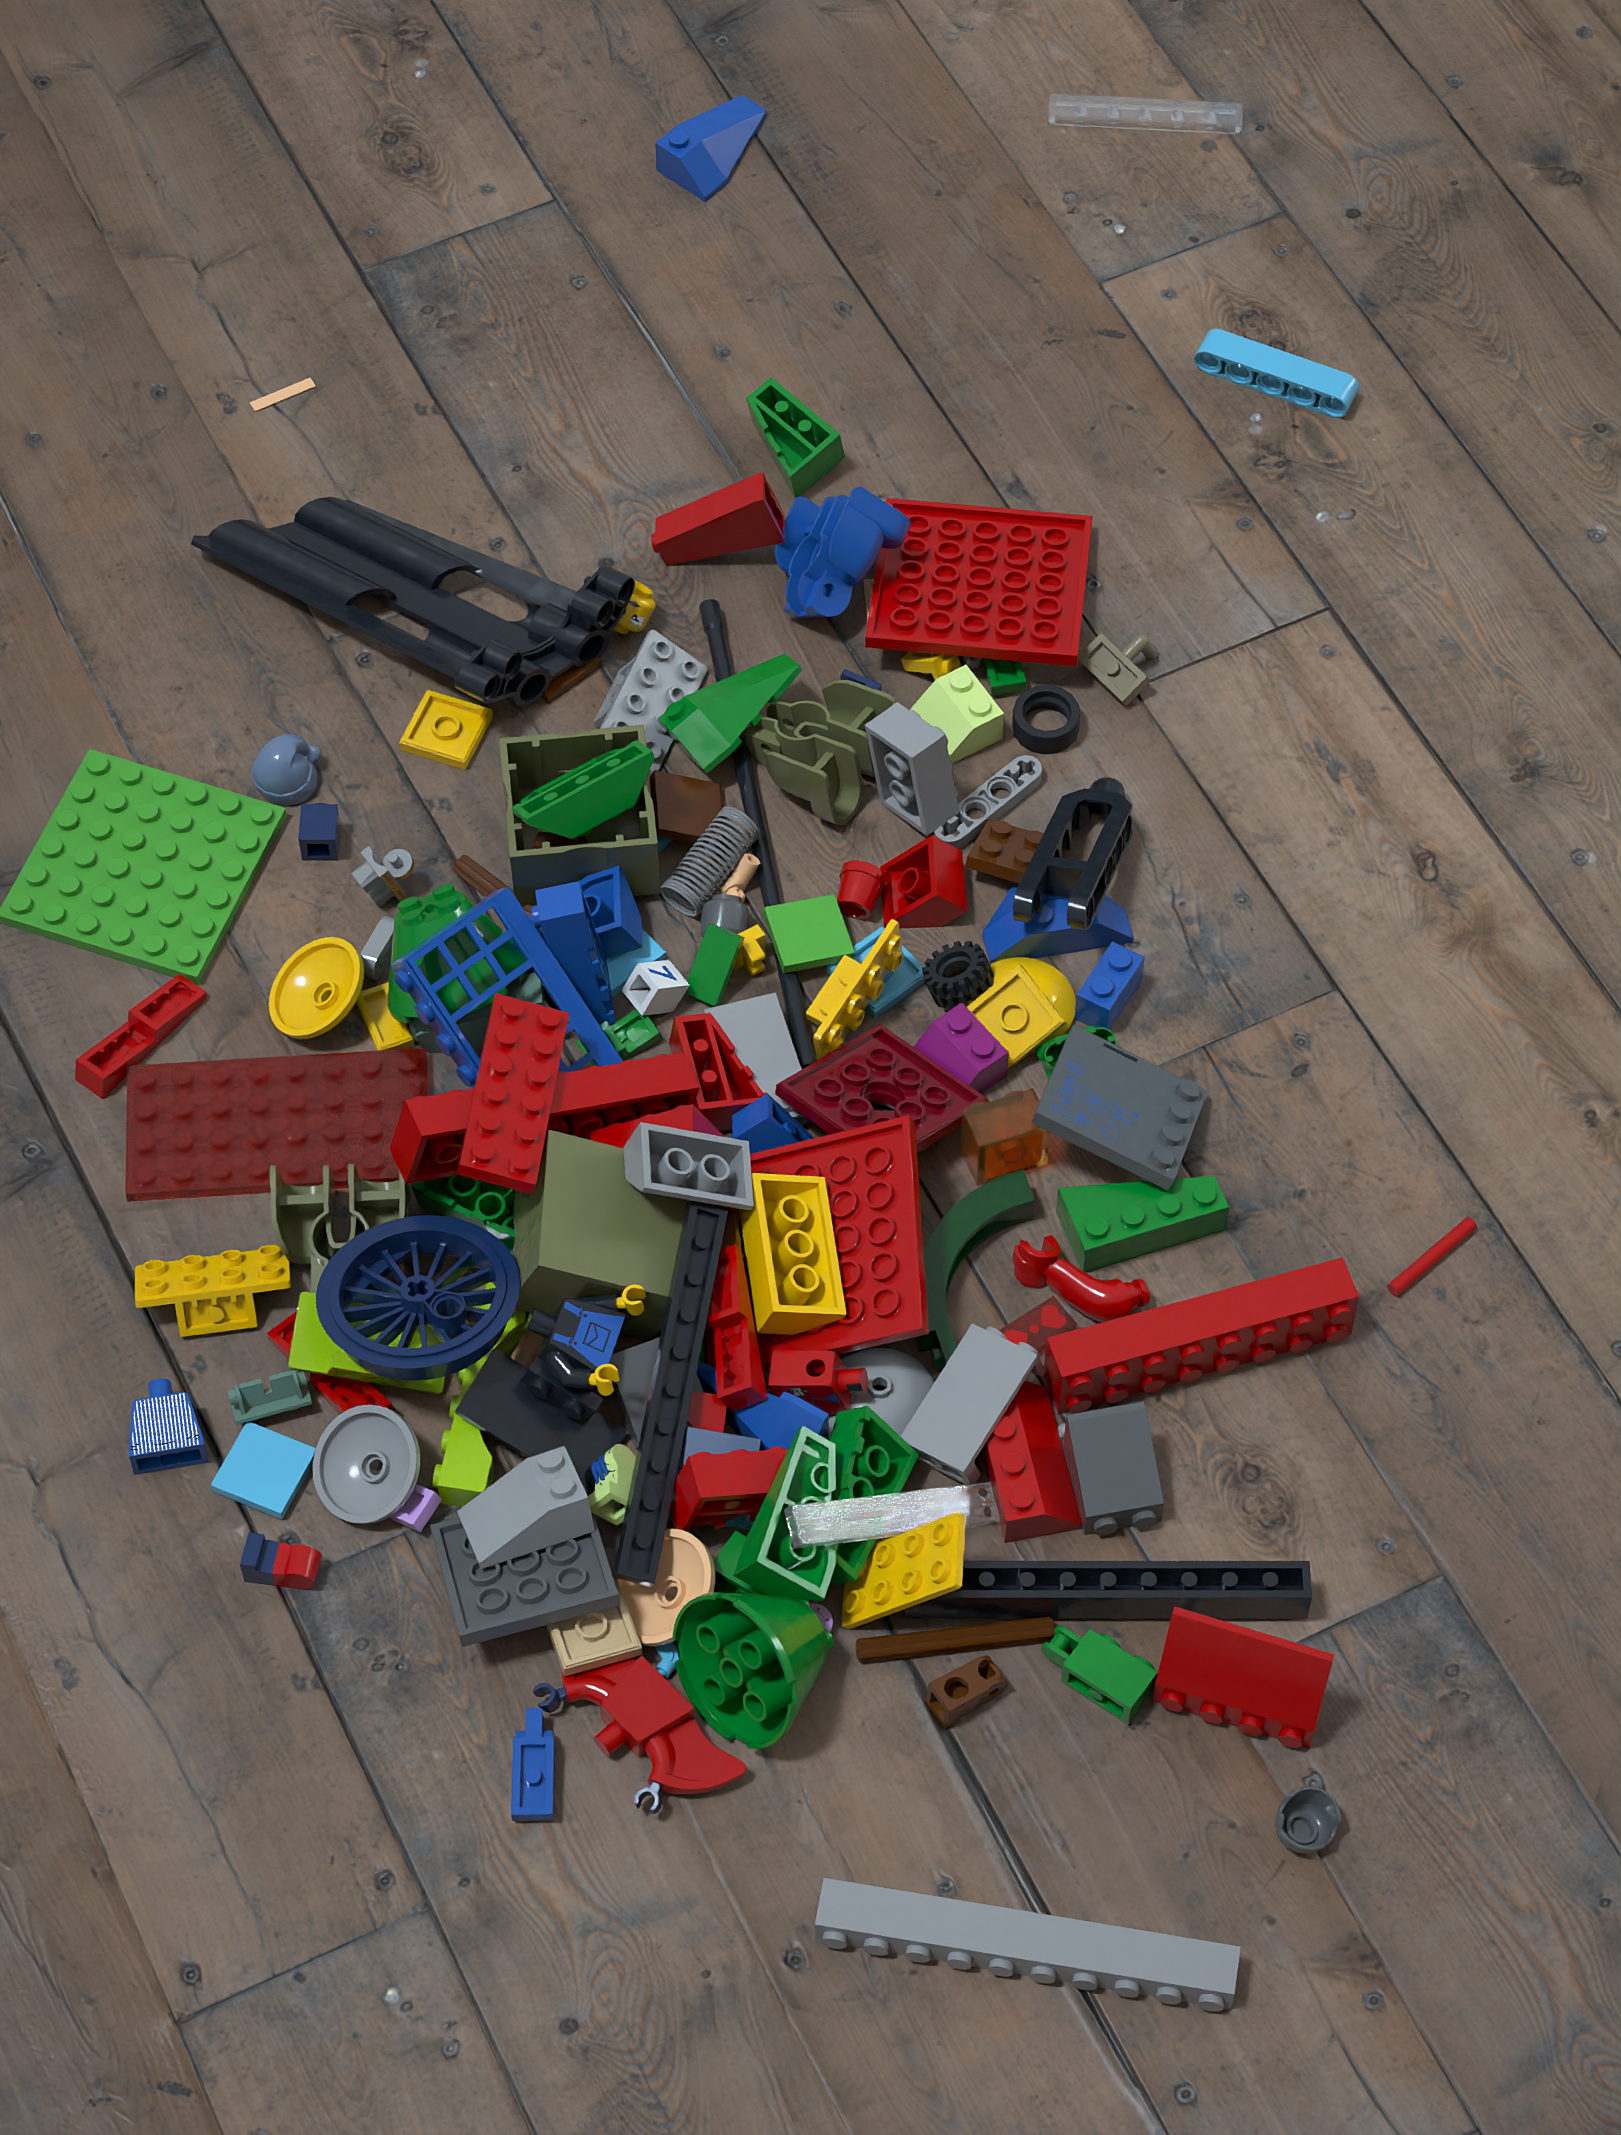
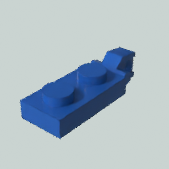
M526 1708V1730L516 1731V1736L513 1737L512 1821L553 1820L555 1740L553 1730L543 1731L544 1716L542 1708Z

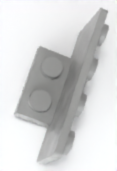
M652 629L647 633L636 657L618 671L593 724L600 729L644 725L646 746L653 751L655 757L649 770L651 775L654 770H659L673 741L658 718L665 713L669 705L698 690L707 672V667Z

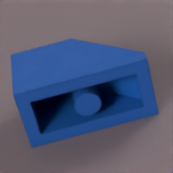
M768 1093L732 1115L733 1133L731 1137L733 1139L749 1141L750 1154L814 1139Z

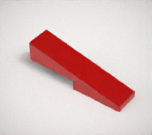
M178 974L128 1011V1021L76 1059L75 1080L103 1099L207 999V992L185 976Z
M735 1244L720 1250L706 1324L714 1330L717 1398L733 1411L768 1400L741 1248Z
M297 1311L267 1333L268 1339L288 1360ZM304 1371L306 1380L339 1415L348 1409L361 1405H377L394 1411L392 1403L369 1382Z

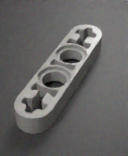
M1029 755L1015 758L958 804L959 814L936 829L934 836L959 850L981 833L988 819L998 820L1041 784V762ZM1020 771H1022V772L1025 773V774H1023L1021 777H1020ZM997 788H1004L1011 794L1007 798L999 799L994 797L991 792ZM977 808L983 810L985 815L980 819H971L966 815V812ZM957 830L956 836L951 835V833ZM945 831L949 833L946 837L944 836Z

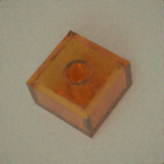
M1034 1088L1025 1091H1012L1003 1098L987 1103L977 1102L962 1111L960 1150L976 1186L985 1184L1008 1173L1021 1169L1026 1171L1047 1164L1050 1132L1031 1123L1040 1101Z

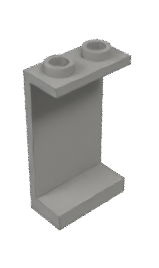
M972 1323L900 1436L919 1454L917 1460L973 1488L981 1475L974 1461L1030 1372L1040 1377L1046 1372L1038 1357L1039 1352L1027 1343L1019 1342L1016 1345L1008 1341L1002 1332L991 1326L983 1329Z

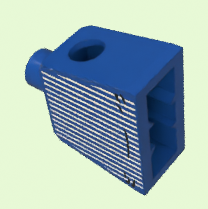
M160 1378L151 1381L148 1384L149 1397L136 1399L132 1402L128 1452L134 1475L209 1463L204 1439L188 1393H173L172 1383L168 1379Z

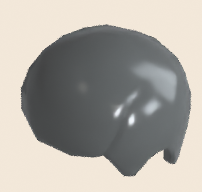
M1305 1786L1288 1794L1279 1805L1275 1816L1276 1834L1281 1843L1293 1852L1309 1855L1326 1849L1327 1845L1333 1841L1341 1823V1813L1336 1800L1324 1789L1312 1786Z

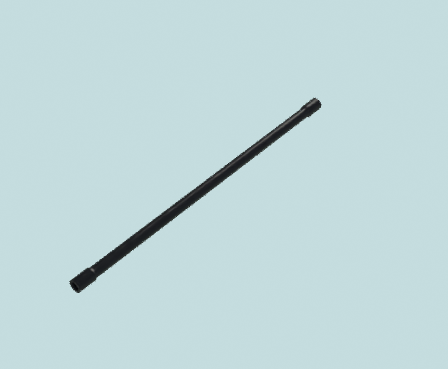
M708 599L701 602L699 610L703 629L708 639L716 682L733 676L724 635L725 627L720 603L715 599ZM744 730L739 735L742 742L732 752L744 814L752 819L760 833V836L752 843L751 847L753 855L760 861L756 871L764 907L782 904L751 756L745 743ZM772 942L792 1043L801 1069L817 1061L814 1042L809 1032L797 971L782 972Z

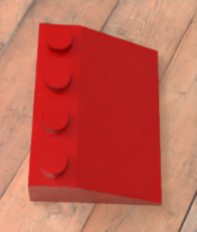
M1174 1606L1155 1683L1153 1701L1160 1703L1162 1707L1170 1711L1180 1712L1184 1710L1197 1714L1201 1719L1209 1723H1227L1237 1726L1242 1732L1249 1735L1259 1736L1263 1734L1278 1739L1280 1743L1288 1747L1299 1748L1302 1746L1310 1749L1335 1654Z

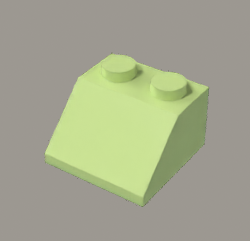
M967 665L937 678L910 709V711H916L924 721L933 727L937 726L943 730L948 738L947 748L952 764L1003 739L1004 713Z

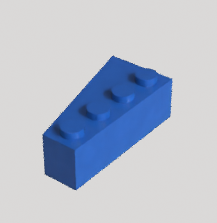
M580 881L535 890L537 905L531 906L535 928H539V934L598 1024L601 1025L605 1021L608 1024L616 1023L607 959Z

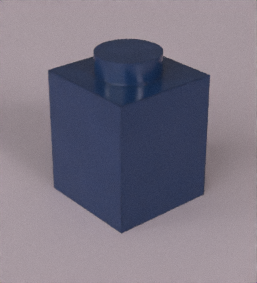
M301 804L298 840L302 861H338L341 825L337 804Z

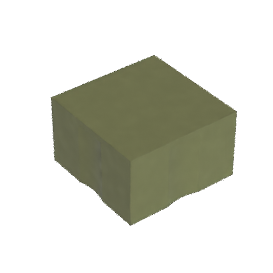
M644 725L592 729L582 733L567 735L549 733L499 738L514 896L522 907L528 904L537 905L535 890L577 882L586 876L618 865L624 871L633 896L661 893L658 842L653 800L650 793L649 773L636 804L625 810L620 817L607 820L594 827L589 834L585 835L587 844L550 847L549 842H542V848L532 849L537 833L548 831L529 826L517 817L512 810L515 804L520 803L532 791L595 757L614 749L625 748L627 744L636 740L646 746Z
M549 1130L545 1136L533 1194L515 1190L513 1210L515 1241L512 1256L517 1264L520 1276V1293L515 1309L531 1313L535 1307L553 1315L565 1298L572 1299L619 1293L622 1297L626 1287L636 1284L643 1287L646 1297L633 1301H642L645 1309L643 1313L635 1316L628 1313L626 1308H623L621 1313L625 1314V1318L619 1334L651 1341L662 1329L686 1205L690 1200L641 1192L625 1180L623 1148Z

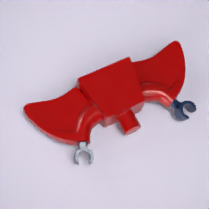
M643 1656L639 1657L636 1661L629 1658L568 1676H564L561 1669L563 1687L555 1689L549 1683H541L533 1689L536 1697H544L551 1694L546 1702H541L537 1705L547 1713L555 1712L560 1707L561 1700L567 1699L568 1702L589 1700L599 1705L601 1719L607 1726L595 1735L593 1739L605 1755L610 1756L623 1744L638 1757L648 1755L652 1763V1770L647 1780L650 1786L649 1788L639 1790L635 1795L634 1801L638 1809L646 1796H653L655 1801L650 1809V1813H658L662 1806V1801L659 1797L660 1791L673 1794L703 1793L726 1786L745 1776V1764L712 1744L705 1737L695 1721L694 1707Z

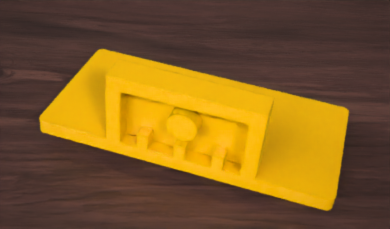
M893 919L890 920L862 964L844 955L806 1011L807 1020L820 1026L813 1036L817 1060L845 1044L844 1039L850 1030L855 1031L862 1023L865 1015L863 1010L870 1000L876 1001L884 988L883 980L889 971L895 972L901 964L904 953L902 952L899 922Z
M265 1245L258 1250L243 1252L227 1250L220 1255L205 1257L189 1255L181 1260L167 1262L150 1260L143 1265L135 1267L136 1308L175 1303L180 1337L258 1327L253 1293L291 1287L290 1261L287 1260L277 1245Z
M955 1512L875 1543L857 1580L844 1583L842 1627L852 1629L960 1589L963 1576L966 1516L960 1512Z

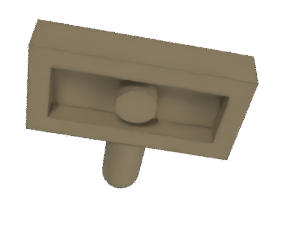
M1100 633L1079 654L1078 660L1127 706L1151 682L1132 660L1140 652L1147 659L1152 660L1157 656L1158 650L1145 635L1140 634L1120 651L1105 635Z

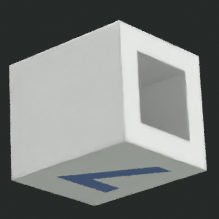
M670 960L645 962L636 965L622 988V992L638 1012L644 1016L673 1012L688 989L689 984Z

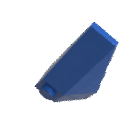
M741 95L676 125L655 143L656 171L702 201H707L727 184L734 165L741 160L745 146L748 141H752L767 115V110Z
M699 1361L696 1373L703 1392L717 1395L716 1367ZM783 1392L780 1397L767 1393L768 1400L736 1411L727 1406L725 1420L740 1436L761 1439L759 1451H765L773 1447L789 1449L798 1428L802 1425L829 1440V1414L787 1392Z

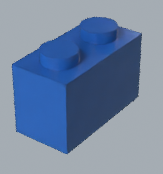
M1112 941L1076 995L1074 1019L1088 1026H1103L1110 1030L1142 982L1145 957Z

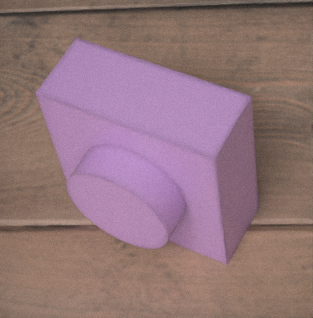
M416 1484L405 1504L396 1513L391 1515L390 1518L421 1532L442 1499L434 1491Z

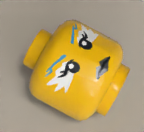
M635 581V588L631 599L614 630L622 634H628L629 631L640 632L645 628L656 608L651 589Z

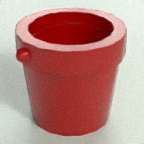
M857 860L848 861L843 864L839 875L840 884L837 903L843 915L853 919H867L871 916L888 878L882 869L873 864Z

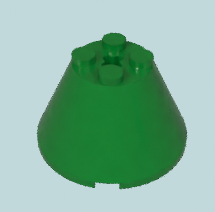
M453 884L439 886L433 890V894L420 899L418 897L406 898L397 905L399 912L394 919L387 998L390 1014L397 1021L409 1023L408 1017H418L414 1008L416 1003L409 992H403L395 982L393 977L395 971L391 964L475 905L464 893L456 891ZM485 913L472 921V924L486 945L504 933ZM462 928L444 941V944L458 965L479 951L465 928ZM512 938L492 951V954L506 975L527 961ZM434 948L415 962L430 985L451 971L437 948ZM482 958L464 971V974L478 995L499 981L485 958ZM529 969L517 977L518 981H522L525 978ZM454 978L435 992L450 1015L471 1001L457 978ZM506 986L496 993L501 995L507 994ZM495 994L489 997L484 1002H482L477 1007H475L470 1012L478 1010L492 1003Z
M717 1592L702 1594L686 1603L676 1618L672 1640H678L680 1659L675 1661L676 1670L683 1689L696 1711L723 1738L728 1741L736 1738L748 1743L746 1745L750 1749L768 1747L778 1742L788 1733L827 1660L828 1651L834 1645L831 1633L823 1627L807 1599Z

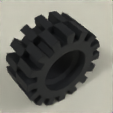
M956 941L952 948H949V945L946 944L942 946L943 952L934 951L932 953L934 959L927 958L925 961L926 967L922 968V977L933 1001L936 1004L939 1003L940 1007L943 1008L949 1005L950 1009H953L959 1003H963L967 1007V1001L971 999L975 1001L979 994L988 990L987 987H992L994 983L992 979L994 978L993 970L980 945L976 943L973 946L971 941H965L962 946L960 941Z

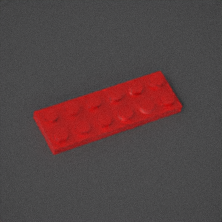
M495 993L456 1174L533 1194L537 1182L569 1017L568 1012Z

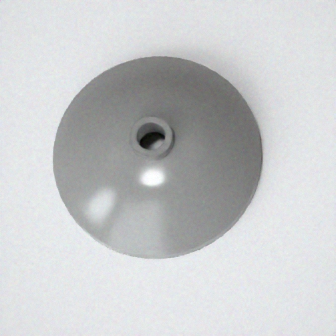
M890 1348L863 1349L843 1358L842 1362L847 1369L865 1368L868 1375L867 1391L851 1393L849 1409L868 1405L901 1436L934 1384L928 1370L912 1356ZM876 1385H883L886 1387V1389L883 1391H876L875 1389H873V1387ZM836 1414L829 1415V1430L831 1433Z
M377 1405L356 1406L337 1416L321 1435L313 1459V1480L320 1500L332 1514L342 1520L356 1524L376 1523L396 1513L405 1504L414 1490L420 1470V1449L413 1429L398 1413ZM382 1462V1470L378 1474L377 1467Z

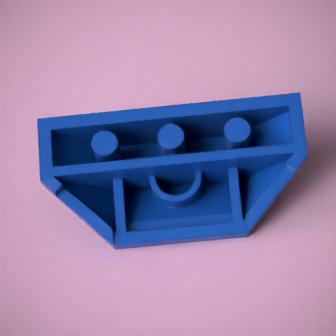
M1017 887L1009 890L982 932L989 964L1013 957L1035 959L1108 947L1112 941L1119 945L1133 943V936L1125 908L1106 894L1089 930L1073 929L1067 925V909L1070 899L1067 897L1048 895L1041 912H1036L1031 923L1015 921L1013 917V903Z

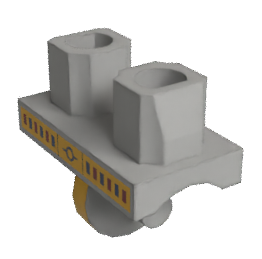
M370 846L360 852L366 859V862L351 874L379 908L394 896L400 902L410 897L398 883L399 880L407 878L414 869V859L409 852L404 849H394L384 857L383 862Z

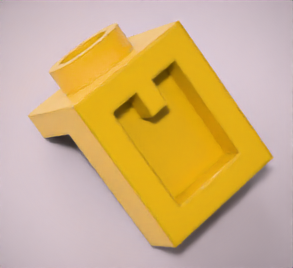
M909 651L901 659L905 671L921 672L922 674L932 673L934 681L962 667L959 657L952 655Z

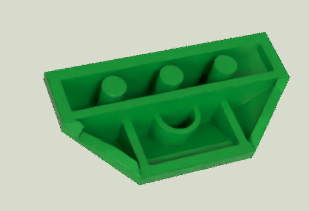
M636 740L627 744L625 748L614 749L595 757L532 791L520 803L512 807L513 813L529 826L570 839L585 836L597 825L620 817L625 810L636 804L655 758L653 751Z

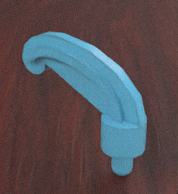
M673 1642L654 1646L662 1658L656 1666V1670L665 1678L672 1674L676 1668L675 1661L679 1660L678 1650Z

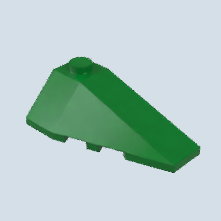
M785 653L684 696L681 700L669 705L665 713L658 720L677 746L708 773L736 750L742 742L739 735L749 724L751 726L757 725L762 719L759 714L766 703L778 700L800 674L802 668Z

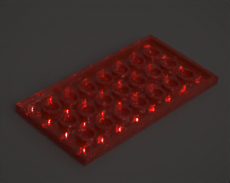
M426 1048L127 1066L125 1185L127 1202L270 1193V1165H277L283 1181L293 1186L310 1187L322 1185L323 1165H330L335 1177V1189L349 1188L348 1164H355L360 1178L369 1182L385 1183L399 1180V1168L389 1148L405 1100L416 1096H428Z

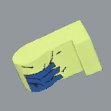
M616 1444L597 1458L591 1467L592 1474L596 1479L595 1491L588 1496L591 1512L615 1525H619L624 1520L636 1460L635 1454L625 1445Z

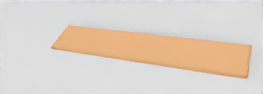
M308 378L252 401L250 405L256 412L314 388L316 385L311 378Z

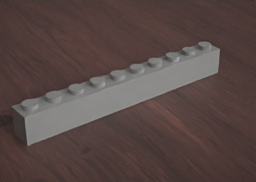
M823 1878L815 1921V1940L822 1941L825 1946L830 1948L843 1949L846 1946L863 1948L865 1952L877 1956H884L889 1952L905 1955L908 1960L925 1963L931 1959L946 1962L950 1967L961 1970L970 1969L973 1966L988 1969L990 1973L997 1976L1007 1977L1015 1973L1030 1976L1032 1980L1039 1983L1048 1984L1055 1982V1980L1069 1982L1081 1990H1095L1097 1987L1111 1989L1123 1997H1137L1139 1994L1153 1996L1165 2004H1179L1181 2001L1195 2003L1207 2011H1221L1223 2008H1232L1241 1946Z

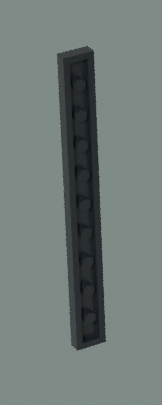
M692 1200L686 1205L612 1575L614 1578L647 1587L653 1586L656 1581L728 1214L727 1209Z

